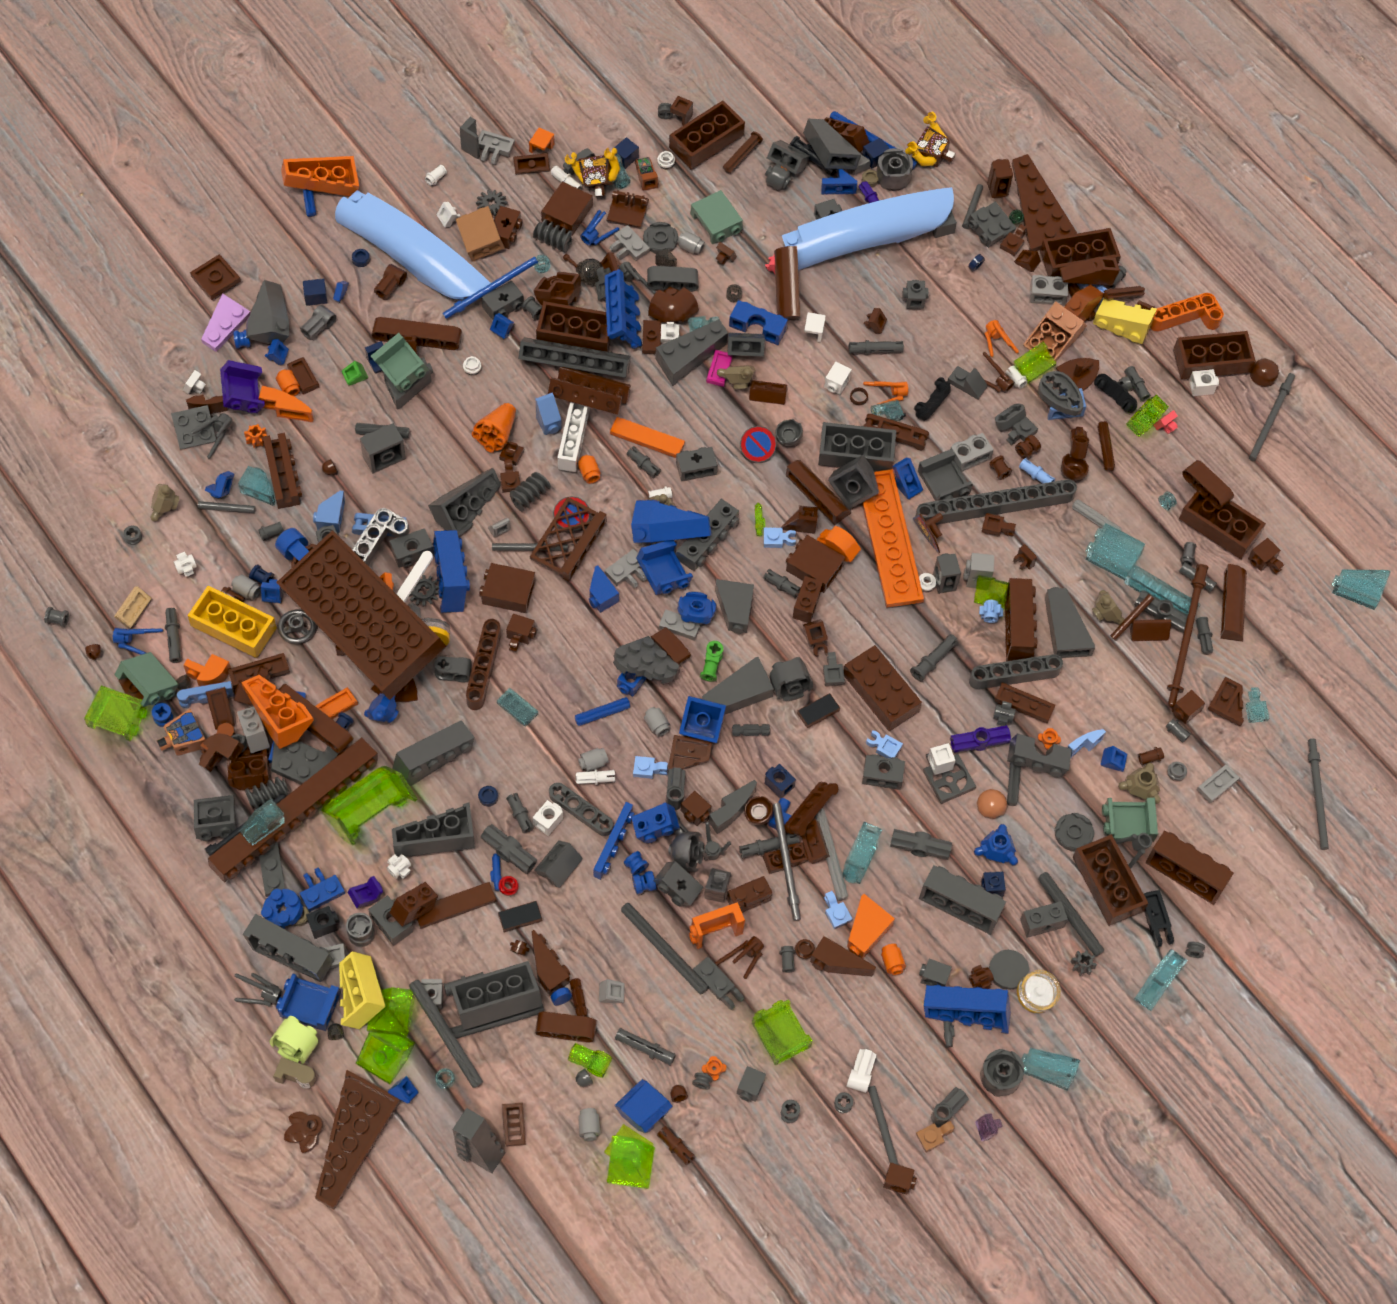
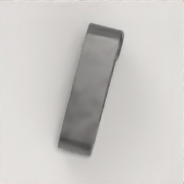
M386 508L378 509L352 550L368 565L387 533L397 538L407 535L410 532L409 525L403 517ZM387 515L389 519L386 522L379 521L381 516ZM398 525H405L404 530L396 531ZM377 531L379 535L376 538H371L370 533ZM368 547L369 551L366 554H361L360 549Z

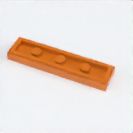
M616 417L610 430V434L674 458H676L677 453L682 451L685 445L684 440L620 417Z

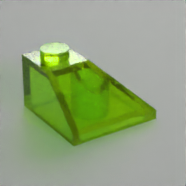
M395 987L382 989L381 993L386 1007L368 1021L367 1032L408 1037L415 999L413 992L410 989Z
M371 1029L355 1064L386 1083L391 1084L408 1060L415 1042L399 1032Z
M613 1135L607 1183L649 1189L655 1147L635 1138Z

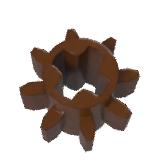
M981 965L972 968V974L969 975L972 987L991 988V982L994 981L991 970L988 967L982 968Z

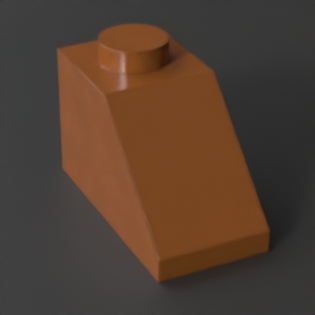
M1090 284L1076 292L1064 308L1085 322L1102 300L1104 293Z

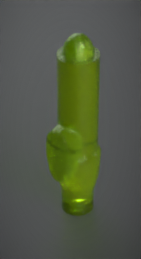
M756 503V535L762 536L765 518L762 517V505Z

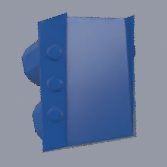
M643 1079L614 1105L627 1122L643 1133L650 1132L654 1128V1124L673 1107L662 1094Z

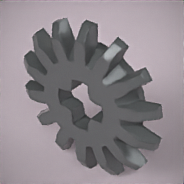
M487 190L488 195L482 192V196L477 197L480 200L476 202V205H480L477 209L489 206L492 214L496 216L500 206L508 204V201L504 200L506 196H501L502 192L496 194V190H494L491 194ZM494 199L496 204L490 206L488 201Z
M422 575V579L418 581L409 595L413 596L410 598V601L417 599L416 605L422 601V605L425 606L426 601L430 604L433 603L431 598L438 600V597L435 596L439 595V592L436 591L439 589V585L435 586L438 582L437 579L432 582V576L425 579V575ZM421 587L429 589L426 595H423L422 592H418L421 591Z

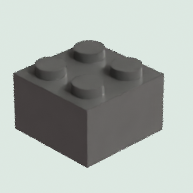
M394 423L384 425L379 430L366 433L360 438L362 456L372 474L406 459L404 441Z

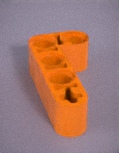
M1202 293L1157 308L1150 329L1162 331L1201 318L1208 329L1215 330L1220 326L1224 313L1213 294Z

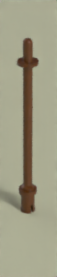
M1204 564L1196 565L1195 576L1191 580V585L1194 589L1173 683L1167 686V689L1171 691L1168 701L1169 707H1174L1178 693H1183L1184 691L1180 683L1200 593L1206 587L1205 579L1209 568Z

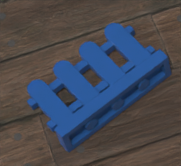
M618 269L605 275L607 336L610 339L620 336L622 341H627L631 344V348L635 349L642 345L640 337L636 334V332L641 330V325L636 320V317L640 315V310L635 305V302L639 300V294L632 285L629 286L624 282L623 272Z

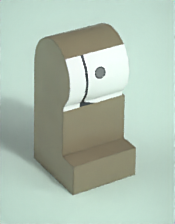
M281 1057L273 1076L275 1082L283 1084L285 1079L298 1083L302 1088H311L316 1082L312 1068Z

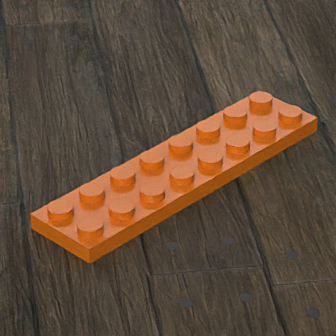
M893 469L876 471L874 474L879 493L862 502L886 608L923 603V592Z

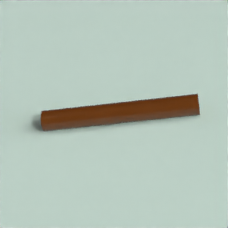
M1148 594L1110 636L1116 641L1154 598Z

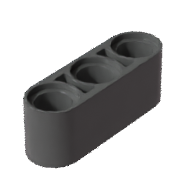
M651 266L647 269V286L653 290H666L672 287L679 291L685 287L690 292H693L699 288L698 270L687 267Z

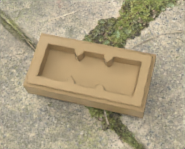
M136 586L114 617L126 628H131L152 598Z

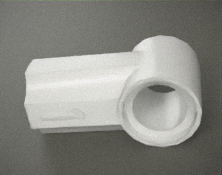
M867 1049L859 1050L854 1069L851 1070L846 1087L864 1093L867 1092L872 1076L870 1074L877 1054Z

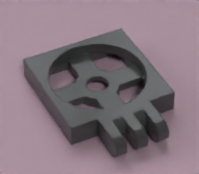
M959 754L954 755L955 765L960 768V771L941 773L942 778L939 780H933L931 765L923 769V773L940 804L976 789V785ZM951 776L953 781L947 782L946 777ZM965 778L966 785L960 790L956 783L958 780ZM948 787L952 793H946L939 788Z

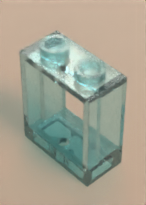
M863 822L844 865L842 875L848 882L861 884L879 844L882 833L881 828Z

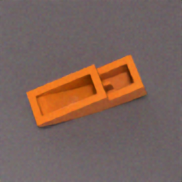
M266 386L261 387L259 400L265 402L263 408L276 410L277 417L313 422L312 409L305 403L278 389Z

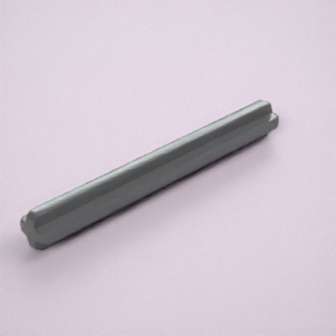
M1044 872L1038 878L1055 903L1062 902L1069 922L1093 955L1099 956L1102 954L1104 948L1049 873Z
M544 1006L463 1030L462 1025L452 1027L450 1030L457 1039L538 1015L539 1012L544 1011Z

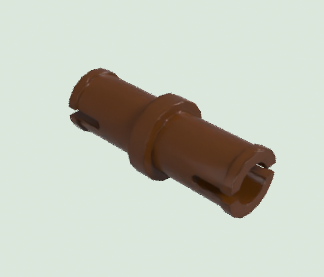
M664 1126L662 1130L667 1136L661 1131L657 1133V1136L669 1147L671 1153H675L685 1165H688L690 1161L685 1155L691 1160L695 1158V1155L683 1144L681 1138H677L667 1126Z

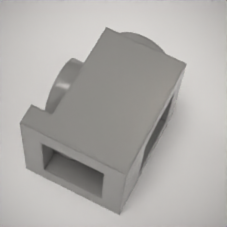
M421 979V983L427 993L435 994L430 998L437 1009H442V979Z

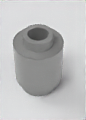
M688 231L681 233L677 241L680 248L698 255L705 244L702 238Z
M243 574L236 576L231 583V586H233L232 590L248 600H255L261 592V587L258 586V583Z
M652 707L645 712L644 720L653 734L660 737L670 731V723L660 708Z
M595 748L580 754L581 758L578 759L581 770L585 769L586 772L603 767L608 763V757L604 748Z
M594 1108L580 1110V1115L578 1116L579 1136L584 1138L585 1141H594L596 1137L600 1136L599 1114H597V1110Z

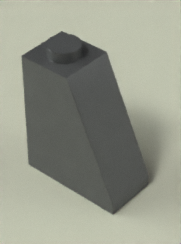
M424 357L420 359L429 368V371L402 393L383 372L384 382L397 410L402 408L432 381L431 374L433 369L430 363L427 364Z
M716 579L715 592L728 631L737 634L747 633L754 584Z

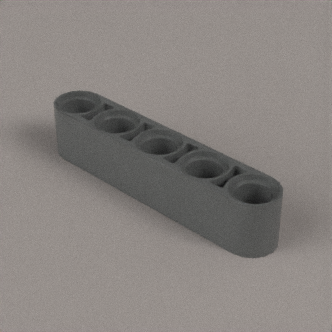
M1052 654L976 666L971 672L969 684L974 689H985L1001 686L1002 682L1012 685L1055 678L1060 674L1063 660L1060 656ZM1035 667L1038 671H1034L1031 668ZM1013 670H1017L1020 673L1016 674L1013 672ZM994 673H998V674H1000L1001 676H1000V677L995 676ZM975 676H980L983 679H977Z

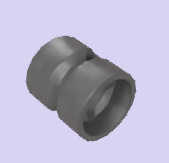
M355 913L348 918L346 929L350 942L357 947H365L371 944L375 934L370 917L365 913Z

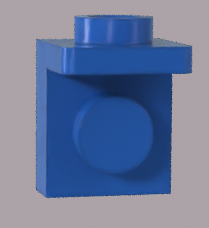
M230 471L218 475L215 484L206 486L205 491L215 498L228 495L234 473Z

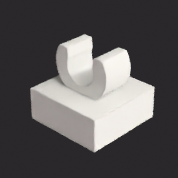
M443 202L436 214L444 227H450L453 221L456 222V219L461 216L455 212L456 208L452 207L449 202Z
M674 322L661 324V343H667L679 337L678 324H674Z
M194 370L182 391L189 394L193 389L200 394L206 385L199 380L201 373Z

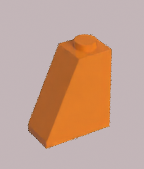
M865 894L861 896L847 944L848 950L862 959L888 932L895 920L894 917Z

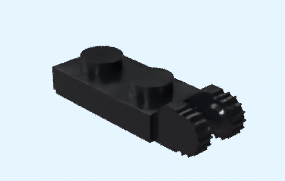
M1160 890L1143 893L1149 903L1144 912L1150 931L1153 933L1156 947L1162 946V938L1159 931L1163 930L1165 931L1167 943L1169 945L1174 944L1171 930L1172 925Z

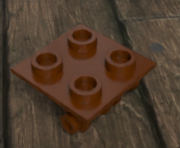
M619 190L617 192L613 191V200L607 221L641 228L649 199L645 198L644 195L639 196L635 195V193L630 195L629 192L625 194V192H620Z

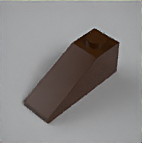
M825 936L819 942L810 959L814 968L828 973L872 977L876 966Z

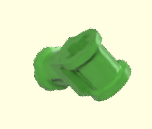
M711 641L706 647L705 665L703 672L700 673V678L708 682L717 680L716 671L723 657V645L718 641Z

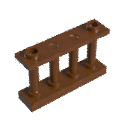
M560 367L558 379L552 377L550 379L548 394L553 393L555 398L618 415L621 403L626 404L628 402L631 385L571 368Z

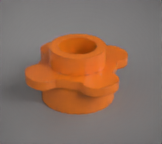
M1048 728L1043 734L1040 733L1038 735V740L1043 742L1046 749H1049L1053 744L1061 742V738L1053 728Z
M711 1056L707 1064L702 1066V1072L711 1076L713 1081L718 1080L719 1075L726 1071V1065L722 1064L716 1056Z

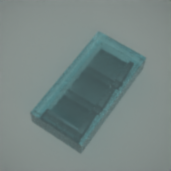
M511 688L497 700V704L525 727L538 715V711Z

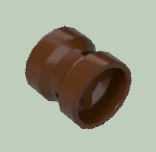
M1033 435L1027 436L1024 442H1019L1015 446L1017 454L1022 459L1030 458L1032 453H1036L1041 449L1039 440Z

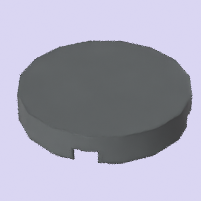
M656 222L645 229L643 241L652 253L667 254L677 246L678 233L670 224Z
M1079 813L1063 815L1058 820L1054 830L1055 838L1059 845L1069 851H1075L1076 848L1091 843L1095 834L1091 821Z
M1009 949L995 954L989 964V969L994 977V984L1006 990L1017 989L1020 980L1029 974L1030 970L1025 957L1019 952Z

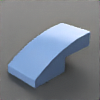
M1104 729L1092 731L1070 743L1067 748L1072 749L1071 758L1083 747L1091 751L1103 740L1106 731Z

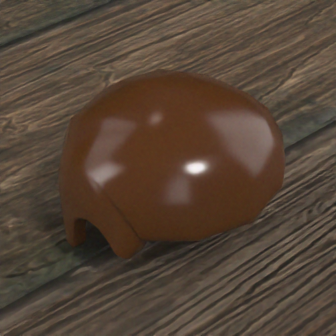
M1261 358L1255 362L1250 377L1257 385L1263 387L1272 386L1278 378L1279 369L1278 365L1272 360Z
M1069 453L1062 458L1061 472L1065 478L1077 481L1087 476L1089 465L1085 460L1070 457Z
M755 796L746 803L744 815L751 824L763 826L773 818V805L766 797Z

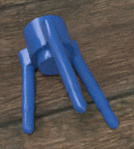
M598 210L585 231L580 235L581 240L586 245L590 246L593 243L596 246L603 239L619 231V227L598 238L599 233L595 227L606 214L605 211L601 213V210Z
M115 628L113 642L119 643V648L142 655L146 652L126 645L131 642L132 634L163 632V629Z

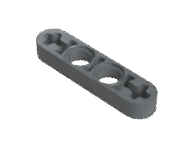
M554 783L550 786L549 797L554 803L558 804L599 835L607 836L611 834L613 821L610 817L564 784ZM554 790H555V791L561 790V795H560V794H557V795L555 796V795H554ZM572 799L579 802V805L575 808L568 806V802ZM586 811H592L594 817L586 819L583 814ZM600 823H602L603 825L608 823V829H601Z

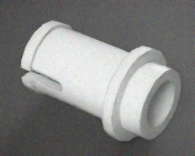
M438 165L431 173L428 172L426 174V183L430 186L436 185L437 181L447 174V170L443 165Z
M1015 366L1009 367L1010 372L1006 370V375L1015 382V387L1023 388L1027 384L1026 376H1022Z
M664 486L663 489L648 491L649 498L656 495L660 496L661 494L672 498L670 487Z

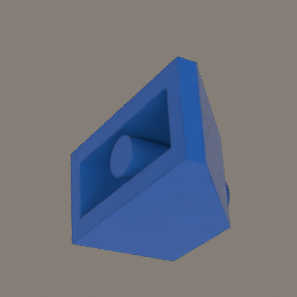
M597 565L594 569L590 586L589 602L593 608H597L601 613L619 602V592Z

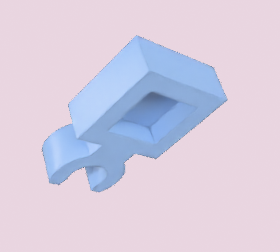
M764 528V548H782L783 543H786L788 546H795L796 540H791L789 537H795L796 531L789 530L783 533V528Z
M872 730L871 736L876 740L872 741L868 738L866 740L868 746L878 747L876 753L885 758L896 757L903 746V743L887 734L884 738H881L880 734Z

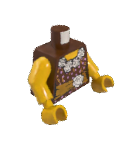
M929 112L928 116H925L923 119L925 124H930V127H926L917 143L912 141L907 144L908 148L905 149V153L912 154V158L920 166L938 167L943 159L952 163L956 153L948 150L950 140L943 133L938 123L934 122L936 120L934 112Z
M607 148L602 156L580 158L578 161H576L577 154L575 152L571 154L573 159L569 158L568 154L565 156V162L571 164L572 169L585 187L594 188L595 197L605 196V186L613 185L620 171L618 159L615 156L617 154L616 148H613L611 152Z

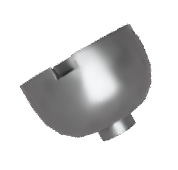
M699 832L681 833L669 845L668 853L672 861H676L683 869L689 872L698 871L699 868H696L697 863L701 864L703 860L700 849H704V843L699 840L698 836L702 837Z

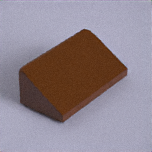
M548 153L513 157L515 174L550 171Z
M751 380L749 400L784 405L787 384Z
M1134 620L1130 627L1131 640L1167 641L1170 636L1171 620Z

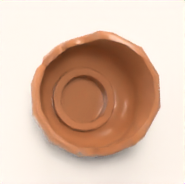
M986 790L979 795L977 800L978 811L984 817L995 819L999 816H1004L1008 807L1006 797L998 790Z

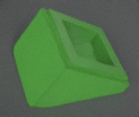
M357 361L352 362L341 371L349 386L368 379L363 365Z

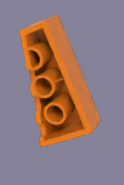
M354 156L283 159L281 173L284 186L343 196H351L359 190Z

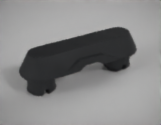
M1103 373L1096 377L1094 380L1095 386H1098L1099 389L1112 397L1125 412H1134L1136 410L1137 400L1119 382Z
M939 377L935 381L934 385L937 388L930 395V399L926 403L918 402L914 406L917 418L924 421L929 419L951 392L950 382L945 381L943 377Z

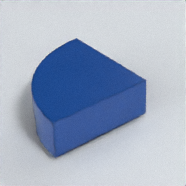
M341 281L336 284L334 300L341 301L343 299L349 282Z

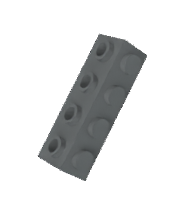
M720 499L707 514L710 519L711 536L687 538L676 552L679 562L692 571L704 565L706 557L715 552L717 544L726 539L728 531L731 527L735 528L740 520L739 510L723 499Z

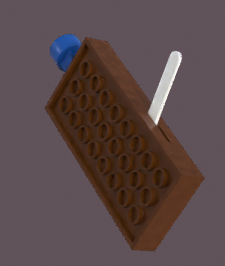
M296 528L286 529L278 536L275 543L276 549L287 560L293 561L291 562V569L276 583L389 700L446 647L444 642L405 603L433 559V554L430 551L422 553L396 594L333 530L317 545L310 543L309 546L308 540Z

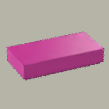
M715 350L706 383L724 387L726 378L718 376L717 370L728 368L731 365L733 355Z

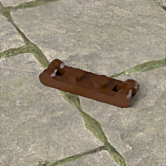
M874 414L866 415L864 427L896 430V442L913 446L920 451L925 449V440L929 437L927 430Z
M819 782L785 823V833H795L796 835L803 836L806 833V827L820 809L824 807L828 799L838 793V785L836 783L827 784L826 782Z

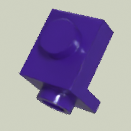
M372 876L367 883L352 887L347 893L356 908H361L376 903L383 890L375 876Z

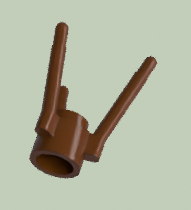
M983 352L986 359L1000 374L995 381L997 385L986 380L984 381L998 393L1001 391L1008 392L1015 382L1004 373L986 352Z
M752 936L749 941L746 940L742 945L716 961L715 964L718 966L743 949L732 962L734 964L737 963L745 955L749 957L754 956L743 976L744 979H747L756 962L763 955L761 950L764 948V944L759 938Z

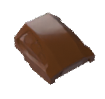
M247 747L245 751L240 753L235 763L227 759L229 786L238 790H245L247 788L252 789L254 785L260 788V783L262 782L265 785L267 780H269L267 748L251 753L249 747Z

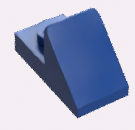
M838 169L837 178H822L821 195L856 194L857 180L843 169Z
M906 457L892 466L896 475L897 488L907 499L923 491L911 458Z

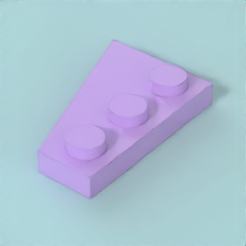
M222 293L202 336V343L217 352L234 334V331L238 330L246 322L251 312Z

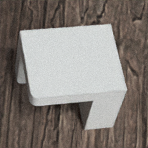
M808 312L804 331L818 334L817 342H821L826 315Z

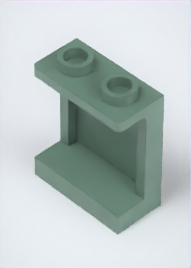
M721 190L691 204L690 215L693 219H699L709 233L712 244L722 242L725 238L737 235L742 231L743 219Z
M400 333L396 334L371 355L372 359L401 393L408 390L416 380L424 377L426 372L429 371V368Z
M151 652L121 661L115 672V676L119 680L128 677L142 693L144 698L141 705L143 707L155 705L165 699H171L175 695V690L178 686L175 679Z
M1107 798L1106 803L1102 805V815L1106 817V822H1104L1103 826L1104 834H1107V836L1112 834L1115 840H1119L1132 834L1138 836L1141 833H1147L1152 837V842L1155 841L1158 835L1155 798H1147L1145 802H1112V798Z

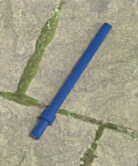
M535 256L463 301L459 300L454 303V306L443 312V315L447 319L457 312L464 311L468 305L537 264L538 261Z

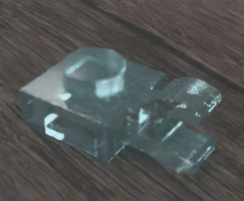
M706 316L689 318V332L714 322L719 317H712L709 320H706Z
M1259 687L1251 688V691L1248 692L1250 702H1247L1245 705L1249 723L1268 721L1266 701H1260Z

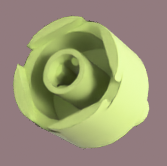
M289 1016L283 1020L269 1042L272 1047L276 1045L279 1048L277 1053L282 1057L297 1063L301 1061V1064H304L318 1044V1039L315 1036L317 1031L311 1026L305 1027L294 1016Z

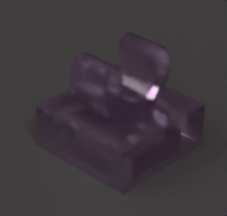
M991 1113L984 1114L975 1121L981 1141L991 1139L998 1133L997 1128L1003 1127L1001 1120H993Z

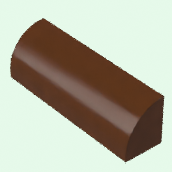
M797 246L781 247L774 251L777 315L783 316L788 321L799 320L800 299Z
M796 460L787 466L786 476L818 507L834 526L851 514V511L803 461Z
M1228 564L1224 572L1220 639L1243 642L1247 572L1244 568L1234 564Z

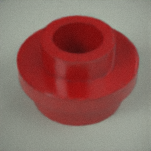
M505 876L499 881L498 887L502 894L511 896L517 892L518 882L512 876ZM505 884H509L511 889L506 888Z

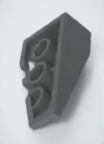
M264 280L246 322V338L271 344L274 339H279L283 343L289 337V318L281 284Z
M491 468L442 495L429 504L428 507L435 521L446 531L457 530L459 537L470 529L475 517L480 515L483 511V506L487 501H490L501 483L494 468Z

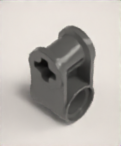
M438 657L434 663L435 676L439 680L468 682L471 675L472 661L464 657Z

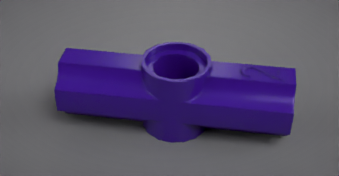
M1007 725L989 729L979 727L973 732L950 736L951 748L954 753L973 749L983 751L990 746L1010 743L1011 740L1010 729ZM977 737H981L985 741H979Z

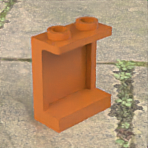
M738 902L693 917L692 924L689 926L691 943L696 944L697 949L702 948L704 935L730 926L735 937L742 935L745 919Z

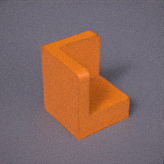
M539 127L529 141V152L533 153L536 148L541 150L546 148L552 149L555 145L554 134Z

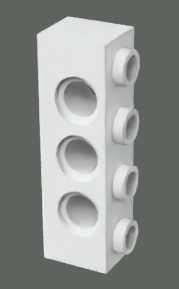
M570 402L558 454L559 470L576 472L590 407Z

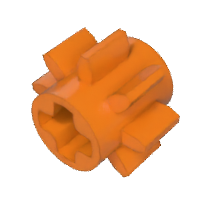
M259 424L249 425L248 431L244 432L246 443H251L253 448L263 446V437L267 436L266 428L261 429Z

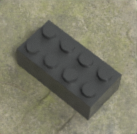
M823 422L818 465L842 467L859 456L864 455L874 471L891 470L894 463L896 430Z
M933 865L925 880L919 897L920 900L989 935L992 934L1006 904V901L1000 895L991 894L985 891L982 886L973 885L967 882L964 877L955 876L949 873L946 868Z
M529 961L450 984L453 1001L463 1030L543 1006L540 990Z

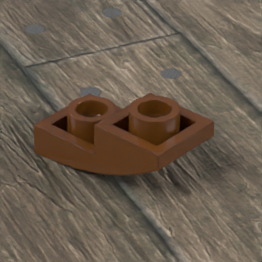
M204 394L186 399L188 409L208 405L210 414L228 411V408L223 405V395L214 396L208 400H205Z
M665 627L651 636V639L678 665L691 657L688 649L668 628Z
M803 842L788 845L791 867L809 861ZM780 850L764 853L762 857L769 874L784 870Z

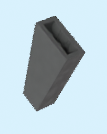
M808 118L803 134L823 166L832 169L856 170L861 154L824 119Z
M1059 587L1047 589L1045 604L1053 653L1061 658L1092 656L1095 644L1067 589Z
M755 657L704 694L702 699L726 705L725 714L773 697L774 688L759 657Z

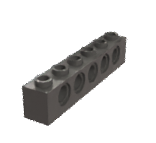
M524 337L520 342L518 359L626 378L629 372L631 356Z

